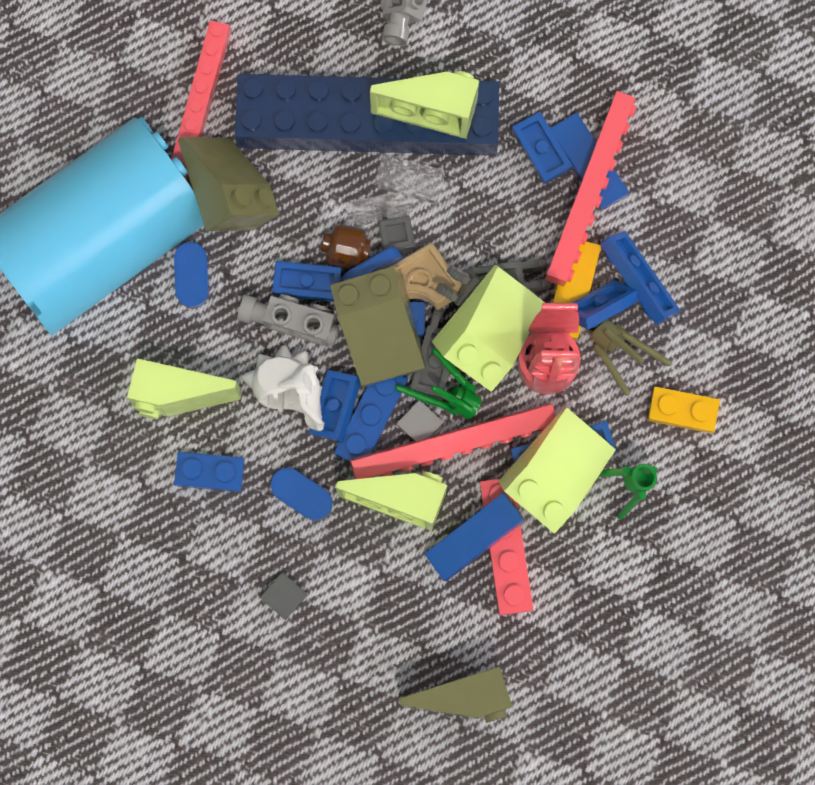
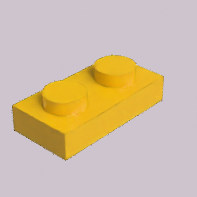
M654 387L647 421L713 434L715 432L720 399Z

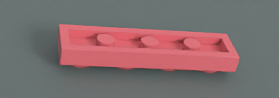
M500 479L480 482L483 508L504 492L498 482ZM508 495V497L511 499V501L518 509L517 502ZM519 525L489 548L499 616L533 611L521 525Z

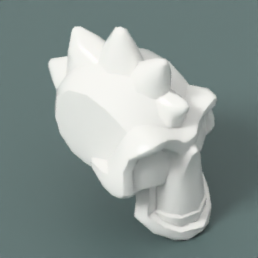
M283 345L274 358L259 354L257 356L256 369L242 376V380L253 390L257 400L268 408L278 409L279 412H283L284 409L301 412L304 414L305 422L309 428L322 431L324 427L320 404L322 386H320L316 376L318 367L308 364V352L303 351L292 357L288 347Z

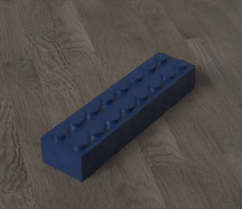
M238 74L235 140L237 147L242 149L497 156L500 81H479L477 104L467 139L371 113V86L406 78Z

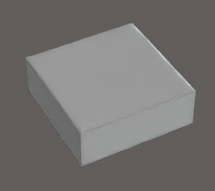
M419 400L402 417L397 426L413 441L433 436L444 422Z

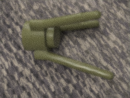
M609 319L605 320L590 337L596 343L592 349L601 357L625 396H628L630 391L606 353L607 350L613 354L621 348L639 364H642L644 359L625 343V340H627L666 366L672 365L671 360L626 332L619 324L615 325Z

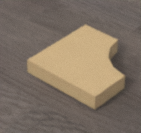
M432 242L392 265L403 274L409 299L424 300L432 304L437 310L452 302L436 291L435 288L439 283L446 284L456 291H459L462 287L460 281H456L447 273L449 265Z

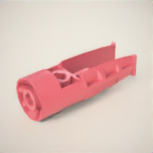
M542 303V311L532 321L528 332H533V334L527 337L517 361L519 377L525 386L532 391L545 395L560 393L569 387L576 377L581 358L579 348L573 338L569 336V333H577L578 304ZM526 349L530 350L529 355H525Z

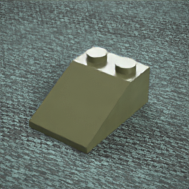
M181 137L178 139L206 231L255 230L279 215L270 184L230 138Z
M391 266L330 285L337 316L362 387L426 369L404 277L399 270Z
M500 666L399 698L401 707L473 719L484 717L486 723L506 717L505 710L513 707Z

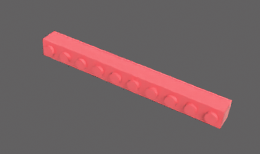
M210 20L171 158L172 160L177 157L186 170L178 139L181 137L203 136L231 35L229 24ZM187 173V174H186L185 176H183V177L186 179V181H187L188 184H189V183H190V178H189V175H188V173Z
M619 91L615 93L545 280L564 287L567 281L571 282L575 271L571 268L573 263L578 264L582 253L578 251L581 244L585 245L589 235L585 231L587 226H592L596 216L592 214L594 207L599 208L603 198L599 194L601 189H606L610 179L606 177L608 170L612 172L616 160L613 159L615 152L619 154L623 142L620 141L622 134L626 136L630 126L627 123L628 117H633L637 107L633 105L635 97Z
M548 403L353 458L349 461L354 479L372 478L378 475L381 477L393 475L392 471L400 469L401 472L412 470L413 465L421 463V466L433 464L434 459L448 460L453 458V454L461 452V455L473 452V448L480 446L481 449L493 447L494 442L508 443L513 441L515 436L520 435L521 438L532 436L533 431L540 430L543 432L556 416L553 404Z

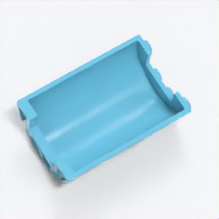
M133 117L0 213V269L51 336L204 226L194 191L183 177L188 173L177 157L172 160L165 152L168 148L167 144L157 131L152 134L153 131L143 117L139 119Z

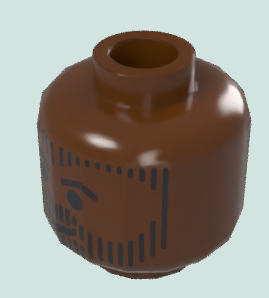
M336 224L331 233H324L321 252H326V261L329 265L351 270L367 260L371 239L366 238V233L361 228Z

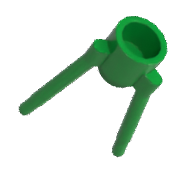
M433 348L432 353L462 385L461 388L458 386L454 387L450 393L436 385L431 387V390L446 399V402L401 385L395 386V390L444 409L454 416L459 414L467 420L476 414L482 402V398L474 393L476 386L467 381L454 365L442 356L437 348Z
M639 464L632 468L625 466L617 469L602 470L598 477L622 476L624 477L626 488L634 493L633 498L618 513V519H623L639 501L646 498V491L655 486L657 482L656 472L658 471L656 466Z

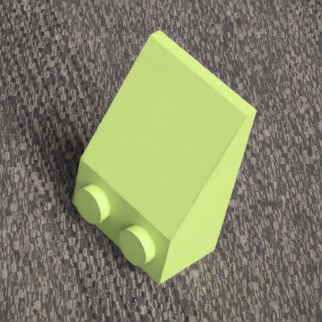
M456 71L455 73L441 72L372 85L370 89L371 113L467 139L477 104L479 80L474 79L469 73Z
M495 264L433 339L432 343L444 358L492 392L513 367L530 333L528 329L536 315L541 311L542 303L545 302Z
M137 358L127 398L134 406V409L139 411L140 416L158 419L159 415L169 417L240 400L242 392L235 380Z
M565 406L498 482L504 492L555 534L579 507L616 449Z
M424 471L422 476L411 473L338 481L336 491L338 497L432 531L446 495L447 485L442 483V477Z

